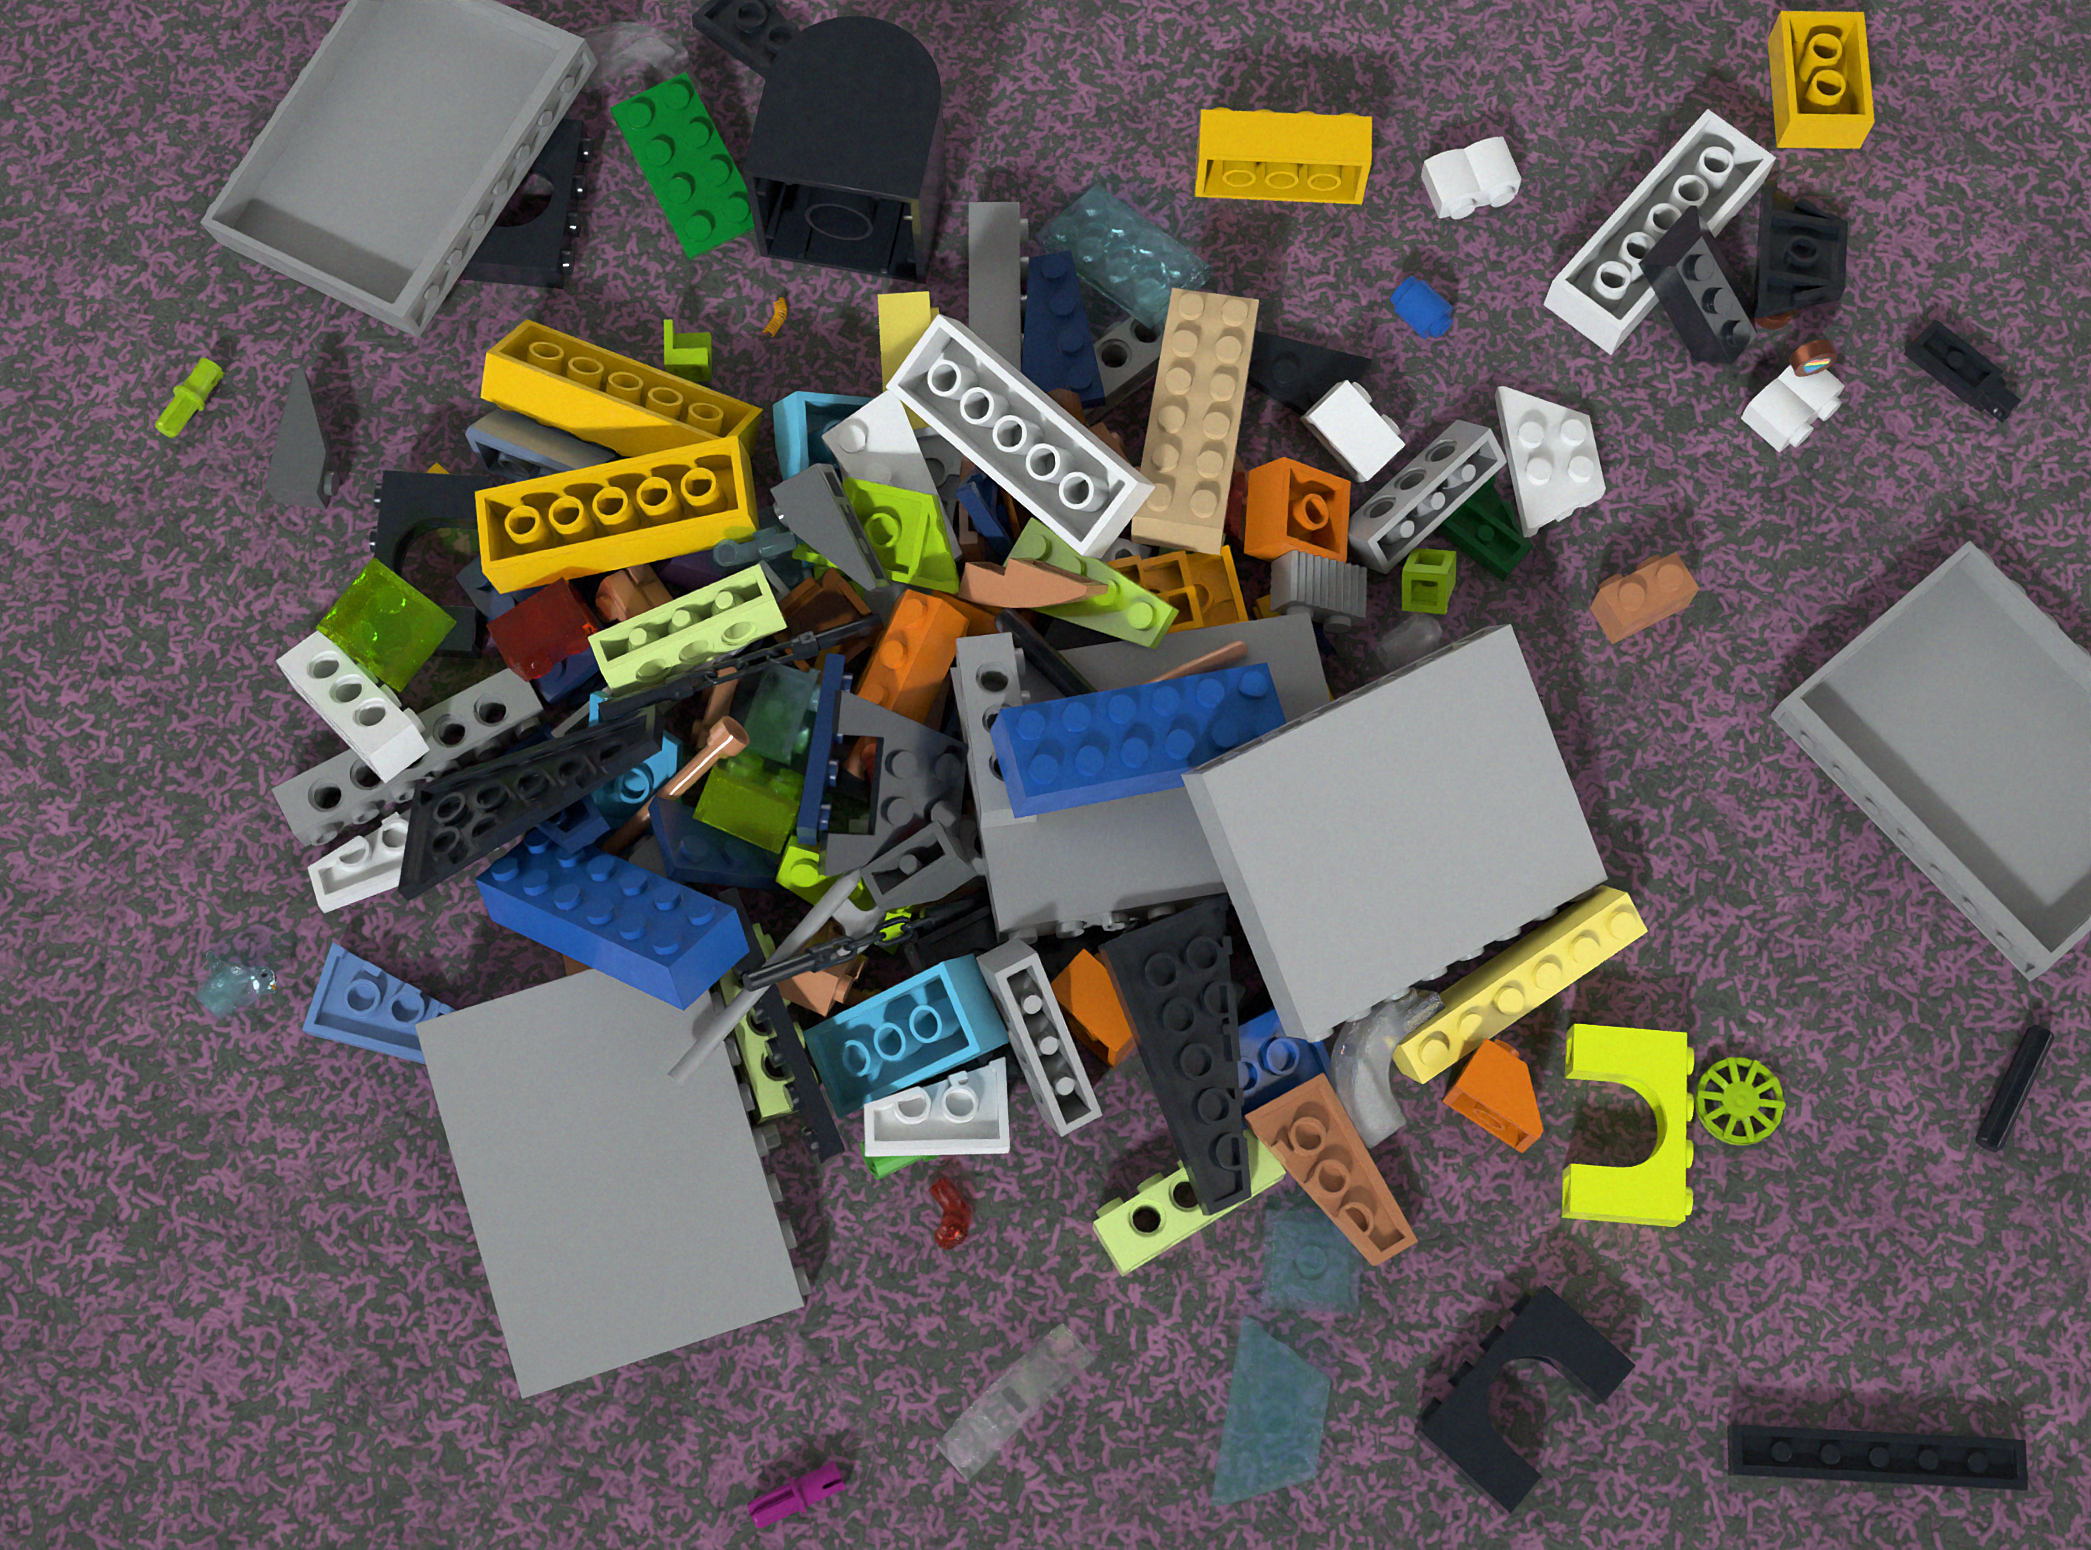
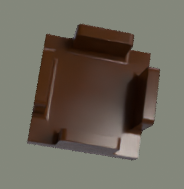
M831 567L816 580L812 576L808 577L777 603L787 628L771 635L780 644L789 641L790 637L812 631L814 634L873 615V613L846 580ZM881 631L819 651L820 655L799 662L797 660L793 661L820 692L827 653L846 656V673H849L870 656ZM791 647L784 649L788 655L792 654Z

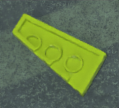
M1033 517L1028 521L1003 564V567H1007L1009 558L1031 557L1108 584L1106 594L1085 601L1058 606L1025 608L1155 650L1179 612L1177 608L1099 558L1082 556L1046 524Z

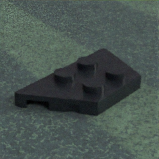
M1768 179L1764 181L1760 199L1753 317L1763 318L1840 300L1845 290L1848 222L1830 212L1820 210L1816 204L1803 197H1800L1797 202L1777 192L1778 183Z

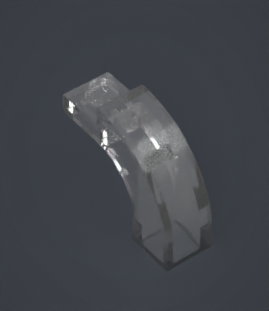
M613 22L597 25L576 34L586 40L598 61L597 66L582 87L587 96L608 82L622 76H644L661 84L686 72L700 98L699 93L703 89L699 80L692 72L687 49L664 31L639 23Z
M1411 987L1407 995L1392 1001L1382 1000L1371 1006L1372 1013L1356 1021L1346 1022L1338 1035L1331 1055L1329 1083L1366 1148L1371 1149L1407 1123L1390 1089L1389 1065L1393 1052L1400 1041L1407 1034L1445 1008L1437 992L1417 990Z
M1061 1323L1002 1374L953 1423V1427L935 1446L967 1482L970 1481L1036 1414L1071 1385L1096 1358Z

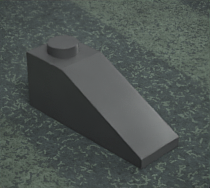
M295 368L265 487L276 503L327 510L330 496H336L338 493L340 474L335 466L315 388L303 368Z
M816 463L770 489L776 500L773 503L775 514L783 525L789 527L790 531L868 591H884L892 587L831 464Z

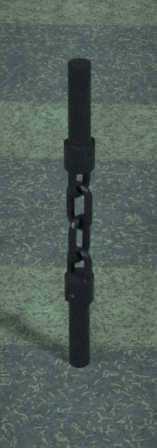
M879 613L814 634L812 631L790 637L789 641L746 654L740 658L712 665L709 668L691 673L685 671L664 678L665 682L600 702L598 706L603 721L667 700L675 702L694 696V692L771 668L774 665L784 664L793 660L799 662L820 655L819 651L883 631L884 626ZM791 647L792 654L780 657L778 651ZM766 656L767 662L749 667L748 661ZM735 666L737 672L718 677L716 671ZM704 676L705 682L693 685L692 679Z
M985 889L948 903H935L934 906L923 907L919 912L920 918L913 921L906 916H897L880 922L874 927L872 935L856 941L852 937L845 935L808 947L802 954L743 974L744 986L748 992H752L809 971L812 973L820 972L852 960L857 955L858 948L875 942L878 946L885 948L907 941L912 937L914 928L923 926L927 932L935 931L940 927L943 928L946 924L952 923L953 920L964 917L990 904L989 891ZM904 923L900 926V930L907 931L905 934L889 940H883L887 934L880 932L882 929ZM845 942L848 943L844 945L843 949L850 952L838 957L834 946Z

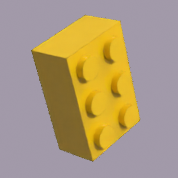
M1781 11L1768 37L1776 148L1860 149L1875 122L1864 12Z

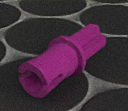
M833 1460L829 1464L795 1480L792 1476L788 1477L789 1483L749 1501L747 1506L754 1525L757 1528H763L799 1510L802 1511V1514L807 1513L806 1507L847 1489Z

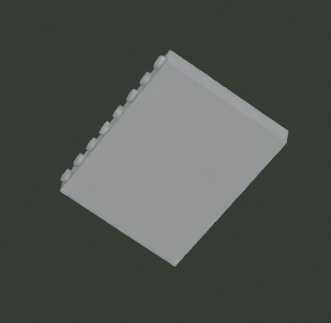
M350 0L330 32L323 38L321 45L307 66L301 70L298 79L288 94L278 104L269 122L255 138L250 150L239 166L232 172L230 179L216 200L208 207L200 223L218 243L419 338L597 66L598 61L584 38L495 0Z
M1969 540L1781 701L1770 716L2030 982L2046 972L2091 931V655L2083 646L2074 643L2059 628L2054 617L2046 612H2042L2027 597L2025 590L2020 584L2005 576L1995 566L1992 557L1986 551L1978 549Z
M1309 612L1165 634L1156 650L1125 640L1058 651L1098 692L1140 685L1225 645L1241 640L1248 647L1246 656L1215 671L1267 662L1287 723L1331 702ZM1024 657L1025 675L1018 676L1020 690H1029L1031 704L1066 698ZM957 667L950 668V688L960 741L968 745ZM990 681L983 685L986 690L991 692H999L1005 688L1002 683L997 681ZM968 745L966 773L998 943L1008 942L1019 937L1028 945L1036 942L1038 936L1056 934L1057 938H1071L1083 934L1086 928L1102 926L1103 930L1106 931L1119 930L1131 924L1130 921L1149 918V922L1154 923L1228 893L1185 786L1037 814L1036 822L981 828ZM999 768L995 772L997 773V775L1003 778L1001 769ZM1228 893V904H1233Z
M1511 624L1484 627L1181 774L1285 1034L1288 1037L1305 1039L1308 1043L1317 1042L1329 1037L1334 1032L1332 1027L1345 1020L1346 1022H1352L1368 1016L1372 1013L1371 1006L1382 1000L1392 1001L1407 995L1410 992L1409 986L1419 980L1428 981L1444 975L1448 971L1447 965L1457 960L1465 961L1481 955L1485 952L1484 946L1494 940H1507L1518 935L1522 931L1520 926L1531 920L1541 921L1552 917L1558 912L1557 906L1564 902H1575L1589 897L1594 893L1592 887L1608 879Z
M593 968L415 1024L522 1399L804 1307L806 1305L804 1295L812 1293L804 1265L795 1268L790 1249L798 1247L790 1219L780 1220L776 1203L784 1199L776 1173L767 1175L762 1157L770 1153L762 1127L753 1129L748 1111L756 1109L748 1081L739 1084L734 1065L741 1064L742 1061L734 1036L725 1038L682 1088L675 1085L667 1077V1074L726 1008L720 991L712 993L710 988L707 989L683 1011Z

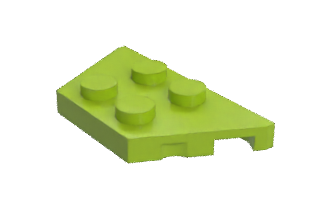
M847 477L842 483V487L889 580L958 594L960 581L938 495ZM805 541L803 544H798L793 550L792 558L838 568Z

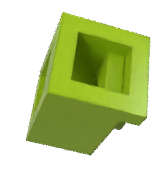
M1414 548L1411 550L1402 570V611L1446 615L1448 601L1456 583V551Z

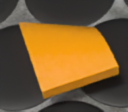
M1229 545L1221 547L1220 555L1202 552L1186 555L1185 550H1180L1141 560L1140 554L1105 562L1179 610L1166 634L1248 621Z

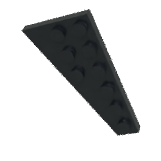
M1228 893L1097 946L1203 1216H1211L1252 1197L1247 1138L1243 1136L1241 1106H1244L1243 1087L1239 1088L1237 1061H1241L1236 992L1235 986L1231 984L1229 955L1232 954L1231 936H1227L1225 912L1229 910Z

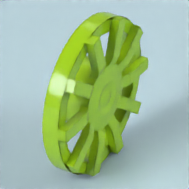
M1727 1057L1713 1064L1700 1077L1695 1090V1108L1703 1126L1717 1139L1733 1145H1751L1771 1135L1780 1124L1786 1106L1778 1078L1761 1062L1744 1057ZM1737 1066L1750 1068L1744 1082L1740 1081ZM1729 1067L1732 1083L1729 1085L1716 1071ZM1756 1073H1759L1767 1082L1754 1088L1751 1084ZM1710 1078L1723 1089L1721 1093L1705 1091ZM1769 1088L1772 1089L1775 1100L1760 1099V1093ZM1704 1099L1719 1101L1720 1108L1708 1114ZM1758 1108H1775L1772 1120L1768 1119ZM1722 1114L1729 1118L1724 1131L1712 1122L1713 1119ZM1750 1117H1755L1766 1129L1754 1135ZM1737 1121L1743 1122L1746 1136L1738 1137L1732 1135Z

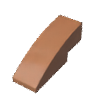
M1031 557L1009 558L1007 567L989 561L966 562L957 597L983 605L1006 608L1058 606L1081 602L1106 594L1108 584Z

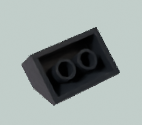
M1690 205L1638 265L1692 357L1699 362L1732 365L1758 335L1752 304L1699 209L1695 205Z

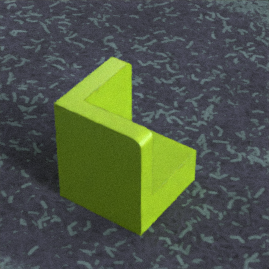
M665 319L664 366L666 372L690 382L712 381L711 334L709 332L677 334L673 319Z

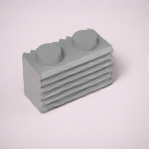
M1291 550L1272 562L1270 566L1272 568L1270 574L1272 577L1270 593L1272 595L1269 607L1272 612L1285 615L1309 612L1311 621L1324 624V629L1332 633L1347 632L1352 626L1366 620V567L1352 566L1351 563L1345 564L1343 561L1337 562L1336 559L1329 560V558L1314 556V554L1299 552V550Z

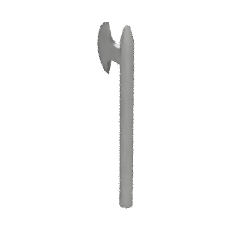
M865 866L842 874L762 967L798 955L830 917L841 926L843 936H850L856 941L872 935L874 927L878 923L885 921L887 910L882 911L875 904L869 910L861 911L847 898L857 887L862 877L859 870ZM841 943L837 947V955L843 956L850 952L843 949L844 945L848 943ZM869 945L858 948L857 954L861 953ZM771 985L752 992H748L744 986L667 1074V1077L675 1085L682 1088Z

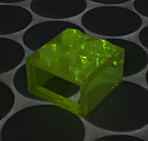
M373 557L315 629L400 693L457 622L439 606Z
M743 750L735 757L729 756L727 759H721L711 770L692 818L776 854H780L787 847L790 836H796L805 777L789 769L782 768L780 772L765 767L763 766L764 760L761 757Z

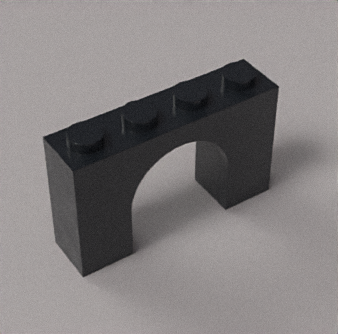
M562 118L527 172L541 176L554 187L552 199L548 207L540 216L526 224L514 227L492 226L462 271L461 276L463 280L555 289L564 288L566 275L573 274L575 265L574 250L570 249L572 237L578 238L581 232V214L577 212L579 200H585L587 197L588 179L587 175L584 174L585 163H592L594 157V140L588 137L583 120Z
M383 470L382 483L376 485L374 492L375 508L379 510L377 526L372 527L369 538L370 550L374 553L373 570H368L365 576V593L367 596H370L368 613H363L360 622L361 638L365 640V645L377 653L481 659L486 620L482 612L476 607L433 605L412 599L404 585L403 563L407 552L414 542L430 531L440 528L478 530L475 491L497 487L490 477Z
M1547 1285L1538 1289L1535 1294L1527 1288L1509 1309L1516 1315L1504 1329L1496 1324L1478 1344L1484 1350V1353L1473 1365L1465 1360L1447 1380L1453 1387L1442 1401L1434 1396L1416 1416V1419L1422 1424L1414 1434L1502 1515L1511 1514L1541 1479L1542 1475L1504 1442L1492 1426L1487 1409V1395L1491 1381L1498 1370L1507 1362L1517 1359H1533L1544 1362L1562 1374L1595 1405L1606 1402L1636 1366Z

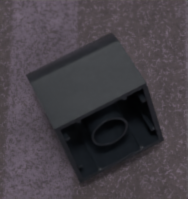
M835 17L815 23L796 34L780 49L774 58L765 80L743 168L761 257L926 284L947 188L940 76L933 58L923 44L903 28L873 17Z

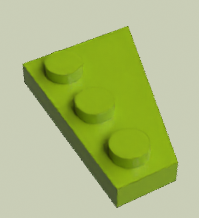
M791 835L777 870L776 882L815 906L845 872L834 876L819 874L820 843H817V846L798 843V837ZM861 877L857 887L847 898L859 910L867 911L876 902L863 877ZM916 904L888 909L885 921L897 916H906L910 919ZM904 923L882 929L880 932L887 934L883 940L903 935L904 931L900 930V926ZM899 944L883 949L894 955Z

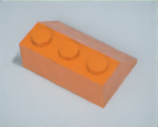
M907 589L896 598L884 624V630L881 631L852 694L923 725L955 656L956 638L964 637L971 621L943 599Z

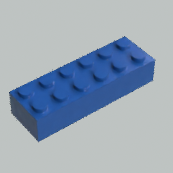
M1265 662L1001 709L990 730L1013 815L1016 819L1184 787L1185 784L1181 774L1258 738L1287 722L1268 664Z
M538 828L528 833L521 842L501 858L495 860L489 868L475 878L492 921L683 1011L750 951L736 908L590 845L583 846L573 854H570Z

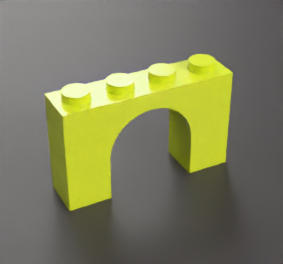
M1573 1024L1566 1032L1565 1078L1615 1082L1637 1091L1648 1102L1655 1115L1657 1140L1649 1158L1637 1166L1621 1168L1570 1164L1563 1170L1562 1218L1676 1227L1685 1221V1215L1689 1216L1691 1214L1693 1192L1691 1187L1686 1186V1168H1690L1692 1165L1693 1142L1686 1139V1121L1692 1120L1694 1110L1692 1093H1687V1075H1691L1693 1071L1694 1050L1692 1047H1687V1033L1587 1024Z

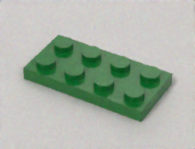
M686 72L610 107V113L689 261L755 230L746 185Z

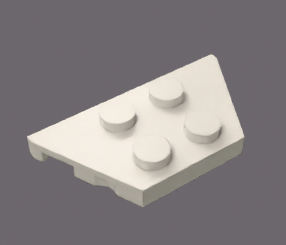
M1505 386L1498 387L1495 393L1497 412L1523 536L1531 537L1537 534L1540 527L1554 519L1559 522L1572 515L1576 508L1586 507L1601 499L1606 487L1589 415Z

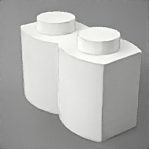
M1503 137L1488 138L1464 149H1455L1437 154L1424 161L1421 174L1438 218L1451 216L1452 219H1461L1470 215L1478 206L1491 204L1492 207L1503 206L1509 203L1518 193L1521 183L1520 174Z
M1789 365L1778 378L1767 385L1748 404L1741 419L1778 452H1781L1789 444L1796 448L1813 431L1814 428L1810 424L1818 417L1826 421L1840 407L1842 401L1838 397L1845 385L1826 369L1817 374L1798 377L1795 375L1792 366Z

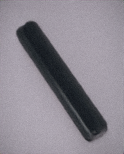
M1005 608L994 619L995 628L1000 633L1011 632L1013 646L1015 648H1022L1024 657L1066 698L1098 692L1014 608Z
M2035 1024L2026 1030L1975 1138L1976 1143L1980 1147L1994 1153L2003 1149L2055 1039L2054 1034L2050 1030Z

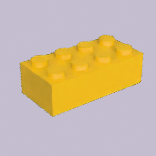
M1224 107L1212 110L1201 109L1196 150L1195 197L1362 204L1372 162V117L1359 116L1354 113L1322 115L1311 111L1276 113L1268 109L1256 111H1232Z

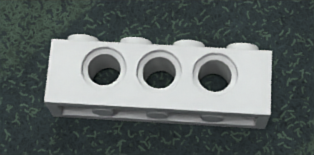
M319 629L277 659L276 662L293 688L386 784L430 750L420 734L426 728L410 708L403 712L399 709L402 706L401 702L386 684L380 688L375 685L378 683V679L363 661L356 665L353 663L356 659L340 638L333 642Z

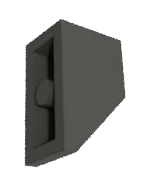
M938 819L859 870L878 908L882 911L939 900L978 875L959 838Z

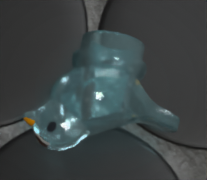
M210 950L205 954L211 966L210 979L200 984L202 987L194 996L221 1021L228 1013L232 1015L237 1006H250L261 995L274 994L278 980L275 972L267 966L248 967L238 963L220 961L216 954Z

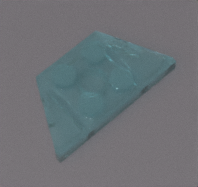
M1242 1316L1210 1500V1506L1214 1507L1312 1480L1316 1477L1331 1379L1313 1365H1309L1299 1358L1297 1353L1283 1342H1279L1256 1325L1257 1323L1253 1319Z

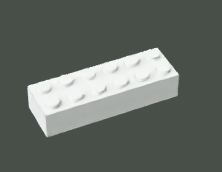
M1707 109L1555 277L1545 299L1544 306L1612 355L1659 302L1638 263L1690 205L1697 206L1715 238L1763 185L1776 157Z
M938 314L886 385L887 389L1082 556L1101 559L1156 487L958 320Z

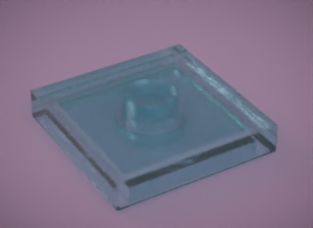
M1277 1210L1265 1211L1260 1308L1343 1314L1358 1313L1360 1251L1327 1214Z

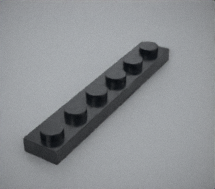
M733 887L718 893L715 900L736 908L750 950L732 967L735 977L741 980L743 979V974L761 968L767 960L737 888ZM772 984L749 1011L756 1024L762 1022L769 1037L768 1040L764 1041L769 1060L774 1067L781 1066L787 1081L782 1086L786 1101L793 1112L799 1110L806 1126L801 1129L805 1147L811 1156L817 1154L821 1164L838 1158L846 1150L777 984Z
M1739 1424L1727 1425L1728 1475L2010 1491L2029 1490L2026 1440Z

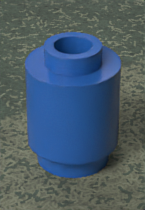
M1414 276L1407 278L1398 286L1390 298V302L1395 306L1394 312L1423 339H1427L1431 335L1435 339L1439 338L1453 323V319L1450 317L1454 310L1453 306L1425 280L1419 281Z

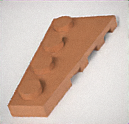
M1324 1072L1242 1117V1121L1372 1266L1381 1264L1418 1242Z

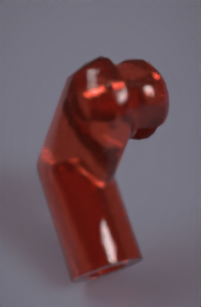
M945 1176L937 1181L928 1191L943 1209L941 1227L937 1228L934 1233L935 1241L942 1249L952 1250L957 1244H962L968 1237L972 1211L963 1196L948 1177Z

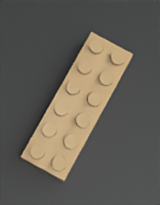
M1172 288L1140 473L1156 487L1132 517V543L1220 555L1259 306L1258 299Z

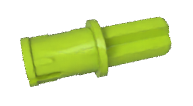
M203 357L200 358L182 385L174 387L175 397L155 422V427L169 438L176 437L196 410L202 411L205 408L204 401L225 375L221 371L222 369L213 361Z

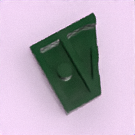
M1493 475L1437 526L1435 530L1504 582L1527 557L1533 545L1529 537L1523 536L1522 527L1516 522V514L1509 501L1503 502L1493 485L1496 477Z

